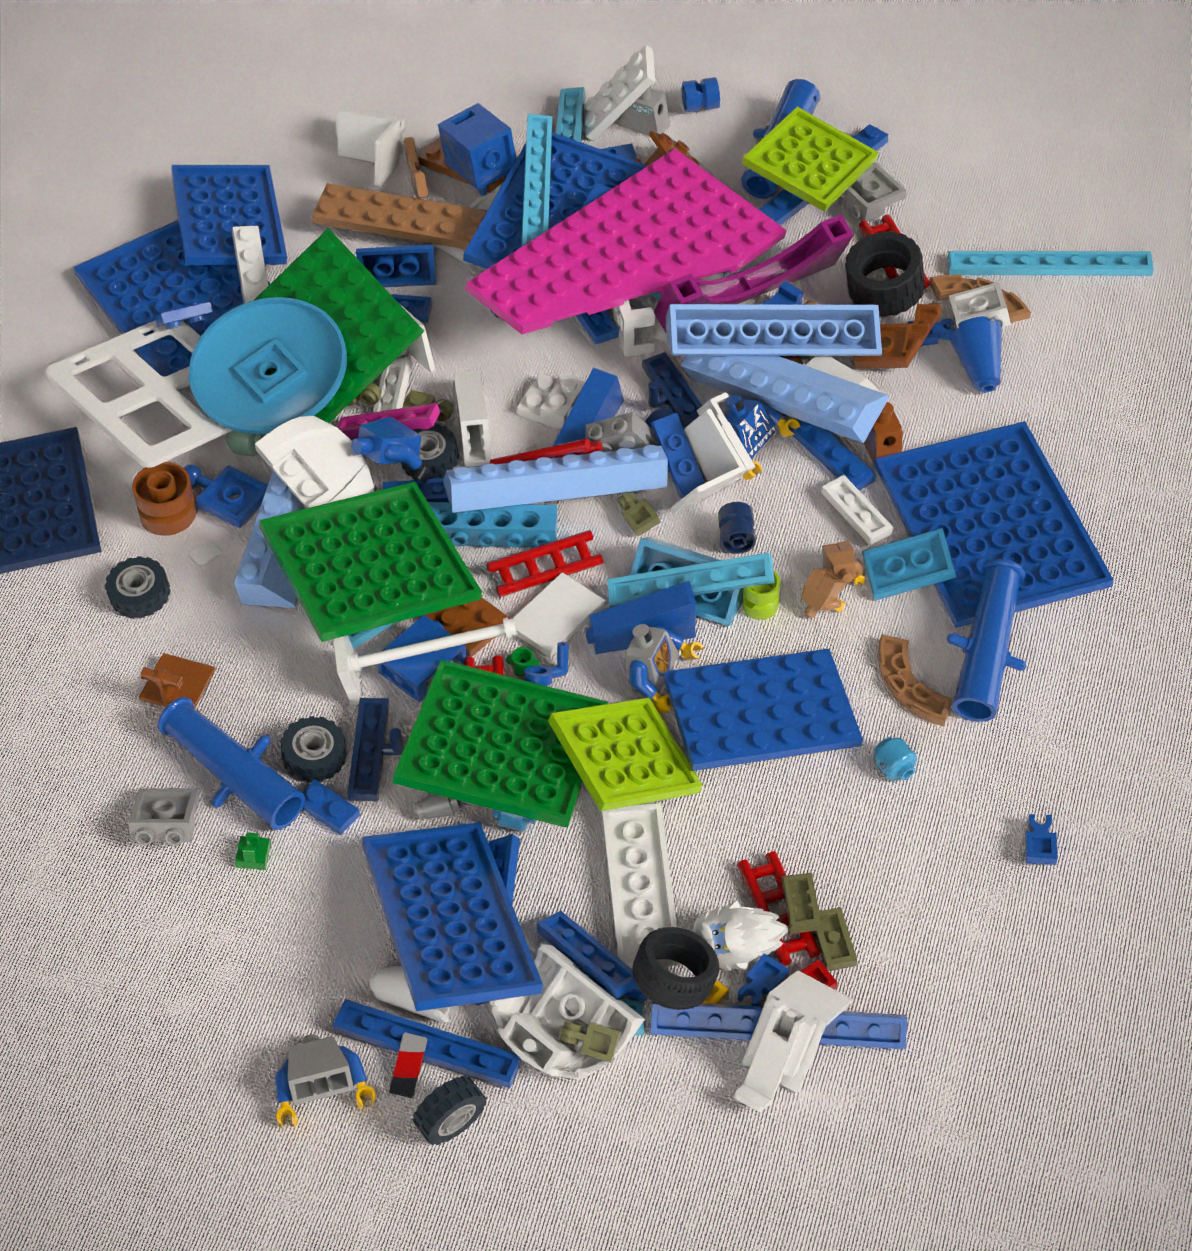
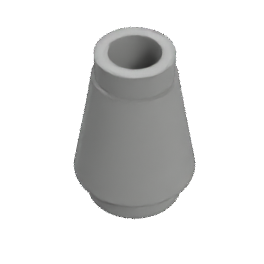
M432 794L415 803L420 820L424 818L454 816V812L461 811L459 800Z

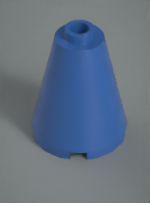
M986 316L973 317L958 324L959 328L955 332L952 329L949 336L950 342L974 388L983 393L994 391L1001 381L1002 327L997 319L994 318L995 322L988 321Z

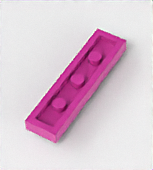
M437 403L341 417L336 427L351 441L359 437L358 433L362 424L387 417L394 418L411 430H426L434 426L440 414V409Z

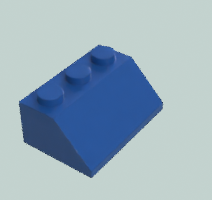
M434 245L356 249L357 259L384 288L436 285Z

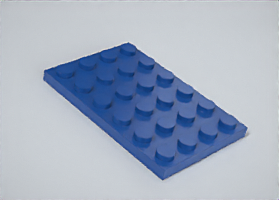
M171 165V176L185 265H237L232 229L233 227L258 226L265 265L287 264V253L270 165Z
M830 649L664 671L663 680L692 771L859 747L862 745L863 738Z

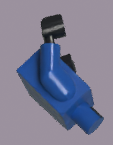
M392 417L368 422L360 426L359 437L353 439L351 444L352 450L356 455L364 454L378 464L406 462L411 469L415 470L412 475L422 483L427 482L432 475V471L419 458L421 435Z

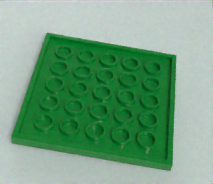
M329 228L254 299L284 297L308 302L328 314L340 329L347 350L345 375L334 397L321 411L314 415L327 423H330L425 332ZM268 369L265 375H273L277 369Z
M416 482L259 520V528L321 642L481 600L482 591Z
M440 660L394 772L393 784L568 828L583 781L550 726L548 719L551 713L608 704V701Z

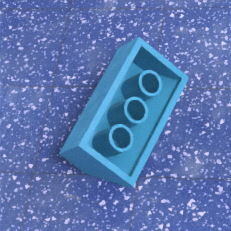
M647 537L639 541L630 575L721 560ZM743 588L694 595L696 616L730 626L743 602Z

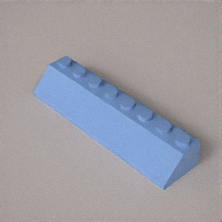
M670 304L666 315L667 342L672 356L882 355L878 305Z
M685 356L680 365L693 381L731 395L738 394L743 399L759 400L777 412L864 443L889 399L887 394L779 356Z
M647 445L644 448H621L617 451L609 452L594 451L590 454H568L557 458L542 457L531 461L515 460L505 464H485L479 467H458L453 470H447L443 479V485L452 513L665 488L667 487L668 459L662 446Z
M274 471L267 486L234 584L241 604L295 608L298 598L259 528V520L306 508Z

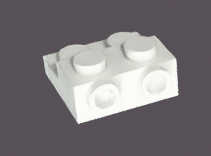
M999 282L949 295L957 329L960 322L980 316H986L988 321L995 322L994 318L997 319L1002 329L1005 326L1011 325Z
M539 373L518 405L517 415L561 430L586 381L562 373L559 379Z

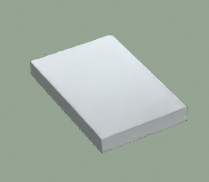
M561 573L514 617L517 629L516 636L551 658L557 652V643L568 642L590 621L589 615L597 613L605 607V600L569 576Z

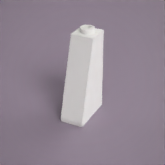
M480 370L453 373L465 467L490 464L491 451L488 419Z

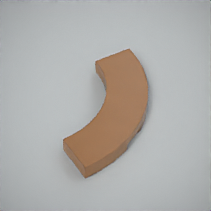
M407 137L404 138L403 145L416 198L425 199L428 197L425 174L420 170L414 138Z
M940 275L930 277L929 279L930 287L938 301L949 299V295L994 283L979 277L977 280L962 278V275ZM1001 289L1010 322L1030 318V310L1023 301L1014 293H1008Z
M881 634L878 650L879 669L890 693L913 714L944 727L952 698L938 694L922 682L917 681L911 672L908 660V640Z

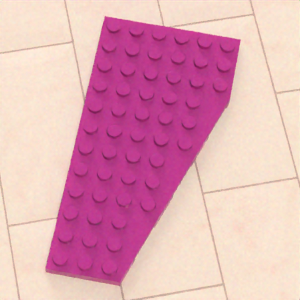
M674 149L468 281L465 290L520 334H526L552 325V322L585 312L588 315L624 305L626 300L657 291L662 294L669 282L688 274H692L696 279H701L725 271L729 273L736 272L784 239L787 230L681 152Z

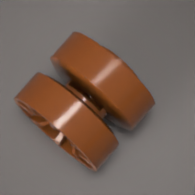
M164 462L155 467H145L137 473L132 483V490L142 526L147 531L162 536L174 535L187 529L195 520L197 513L190 477L187 471L178 464Z

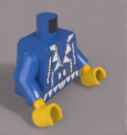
M738 394L732 395L726 400L729 410L724 416L731 424L751 459L777 431L775 425L779 426V431L784 437L795 435L789 430L788 425L793 429L800 427L797 420H783L780 413L759 400L743 399ZM753 461L755 468L744 473V479L750 480L755 477V474L757 475L762 472V467L758 462Z

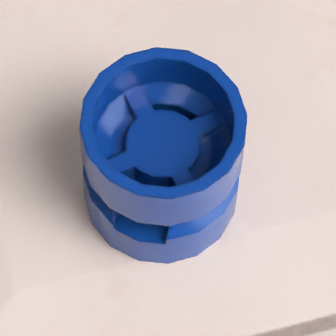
M716 77L702 79L700 83L696 80L682 82V101L686 113L700 111L701 107H704L705 110L720 108V91Z

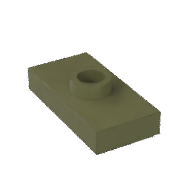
M812 873L782 876L790 933L821 930V920Z

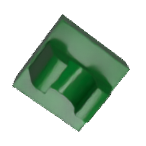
M246 833V836H240L235 858L236 868L266 870L271 848L270 838H260L259 833Z

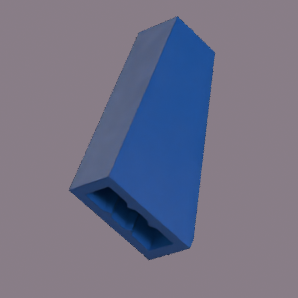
M593 367L553 446L585 439L587 424L612 418L616 415L624 402L616 375Z
M690 581L679 583L589 615L590 627H585L587 643L593 644L595 655L626 650L634 638L633 629L640 624H645L648 627L654 625L664 627L684 638V640L695 638L696 601Z

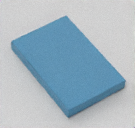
M943 528L862 551L875 601L957 578Z

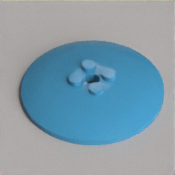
M284 297L250 301L223 314L202 334L190 359V387L199 407L217 424L237 432L267 434L292 419L316 415L330 402L338 391L345 375L347 366L346 345L341 331L333 319L323 310L308 302ZM268 369H277L273 375H265Z

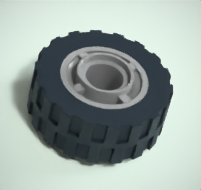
M435 423L433 427L426 430L414 429L413 431L421 435L419 458L432 471L429 479L444 478L446 471L453 470L458 464L459 453L454 433L449 431L448 427L441 426L438 423ZM402 462L401 467L405 470V473L417 480L412 475L415 470L411 469L406 462Z
M137 556V558H127V560L119 562L115 568H112L110 574L106 577L105 589L113 609L116 612L118 611L121 616H128V618L132 619L151 616L154 612L161 610L162 606L167 603L171 592L163 566H160L158 561H154L149 557Z
M309 716V718L305 719L301 718L297 722L290 724L289 728L284 731L283 738H281V754L285 769H288V773L291 776L309 783L314 779L323 782L325 779L334 777V774L340 772L342 765L346 761V742L342 729L335 725V722L332 720L329 721L325 717L318 718L315 716Z
M469 1076L453 1078L433 1090L419 1104L413 1115V1123L431 1145L448 1142L461 1134L465 1129H468L479 1118L478 1116L483 1112L484 1106L487 1103L486 1097Z

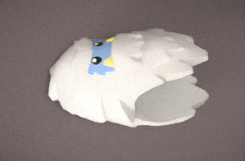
M736 900L724 907L721 905L712 911L710 909L705 911L697 918L689 930L701 936L712 946L719 960V969L730 971L731 969L748 970L749 962L759 959L763 954L768 955L783 944L779 940L787 933L789 928L785 924L776 921L779 918L777 914L758 908L740 907Z

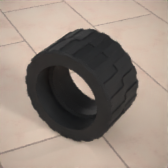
M882 231L859 239L849 249V253L846 255L845 269L849 295L854 305H878L879 316L887 317L910 310L922 298L923 290L925 289L923 257L919 245L912 238L902 233ZM886 267L905 271L896 278L884 281L866 277L871 272Z

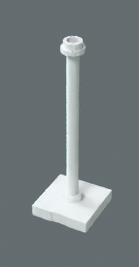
M506 617L503 618V624L363 656L355 654L348 635L335 638L333 641L337 674L351 705L359 704V700L362 698L359 671H361L362 667L506 635L507 639H512V636L517 635L514 618L508 619Z

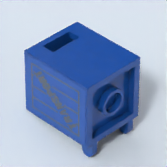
M477 103L437 124L446 165L475 187L481 196L487 194V185L509 174L517 159L511 128L481 104Z

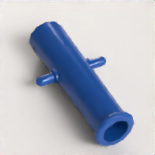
M805 79L789 81L769 125L766 128L755 129L753 131L754 138H764L797 106L813 114L820 101V93L816 86ZM751 169L745 171L741 177L742 187L755 198H770L774 196L778 189L777 184Z
M1002 558L991 559L983 565L982 573L985 578L970 636L965 638L955 633H950L947 636L948 643L962 648V651L965 653L952 709L960 717L975 722H988L995 718L1005 667L1008 666L1018 671L1026 669L1025 661L1011 656V652L1008 651L1019 584L1024 581L1026 573L1019 564Z
M180 697L164 708L158 719L157 728L162 735H170L221 781V788L211 800L213 807H221L230 794H235L273 830H281L289 826L299 816L305 803L304 794L261 760V754L270 744L269 736L262 735L251 749H246L195 709L190 698Z

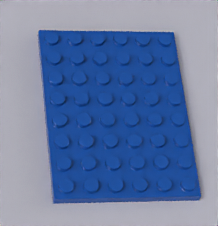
M552 133L548 230L579 211L596 183L613 189L646 168L647 165ZM526 143L466 248L463 261L488 269L521 248Z
M178 220L73 267L77 278L121 334L155 321L154 317L161 313L210 302L212 313L205 316V321L191 324L190 320L184 321L202 336L206 329L219 317L231 309L244 304L237 265H185ZM151 330V331H149V332H147V333H144L143 335H144V336L150 335V334L154 333V331ZM166 335L134 349L140 358L159 375L164 377L189 367L192 353L171 335Z
M1025 421L875 458L874 466L909 536L913 537L943 528L957 578L936 583L934 586L955 628L973 624L985 578L982 568L984 563L991 559L1002 558L1014 561L1022 566L1026 573L1024 581L1019 584L1015 612L1113 586V577Z

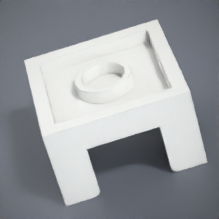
M628 300L624 301V305L614 307L613 322L619 329L618 339L624 357L654 352V342L634 345V329L655 324L653 309L651 307L631 309Z

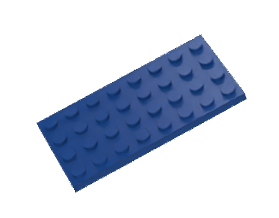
M480 822L362 837V847L416 1012L542 994V980Z

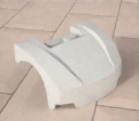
M315 416L298 417L285 422L255 443V450L305 508L374 492V484L367 462L362 454L356 455L353 452L352 441L337 427Z
M541 944L534 962L543 983L542 994L489 1001L490 1005L493 1006L492 1013L498 1025L497 1031L506 1044L522 1060L538 1070L553 1076L584 1079L603 1068L609 1062L581 1054L583 1040L579 1039L578 1045L560 1040L561 1033L558 1030L560 1025H564L565 1020L583 1025L582 1032L584 1033L587 1032L589 1022L622 1031L615 1052V1058L628 1044L645 1019L622 1000H616L574 966L575 963L554 946Z

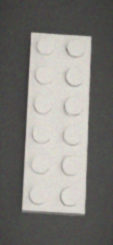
M661 803L633 805L602 811L617 955L630 968L633 966L642 940L650 932L663 927H677ZM657 960L662 967L681 965V963L673 960Z

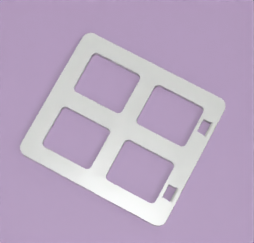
M152 321L51 364L46 368L47 379L143 467H155L233 431L206 417L179 392V390L190 386L189 367L164 377L159 375L133 351L161 337L171 335L192 353L201 336L184 321L181 322L182 326L166 330V326L157 327L156 321ZM151 330L154 331V333H152V334H150V335H147V336H144V335H143L144 333H147V332H149V331H151ZM84 359L87 361L77 366L74 364ZM108 360H113L143 387L110 402L103 403L73 375ZM158 401L183 422L189 430L150 446L118 417Z

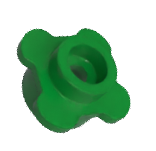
M527 647L515 649L506 658L507 664L514 668L516 676H524V669L526 667L540 665V661L534 658L533 651Z

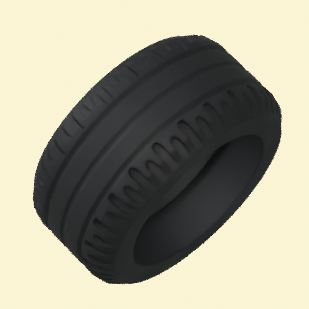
M663 927L650 932L642 940L633 962L632 974L636 986L649 1000L665 1008L685 1010L701 1005L709 997L719 974V960L712 946L698 934L683 928ZM667 959L681 963L695 977L674 975L665 970L657 960Z

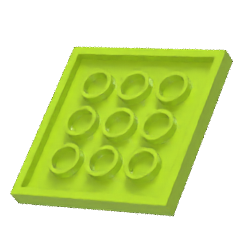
M797 106L743 157L742 165L825 212L877 161L879 152Z
M650 698L551 713L548 719L550 726L600 812L698 794L703 787Z

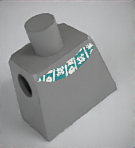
M650 86L620 115L618 124L648 136L651 130L659 134L664 133L670 126L665 95L662 92L651 89Z

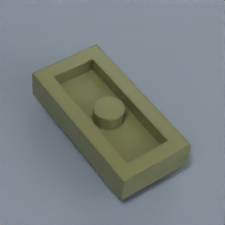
M838 907L819 911L821 930L814 932L825 968L828 971L857 966L856 953L842 908Z

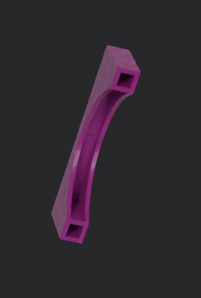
M842 214L820 222L808 234L784 251L743 272L716 280H699L694 278L692 274H688L668 283L654 310V314L665 333H667L666 315L670 304L742 303L779 288L784 281L792 283L834 266L854 234Z

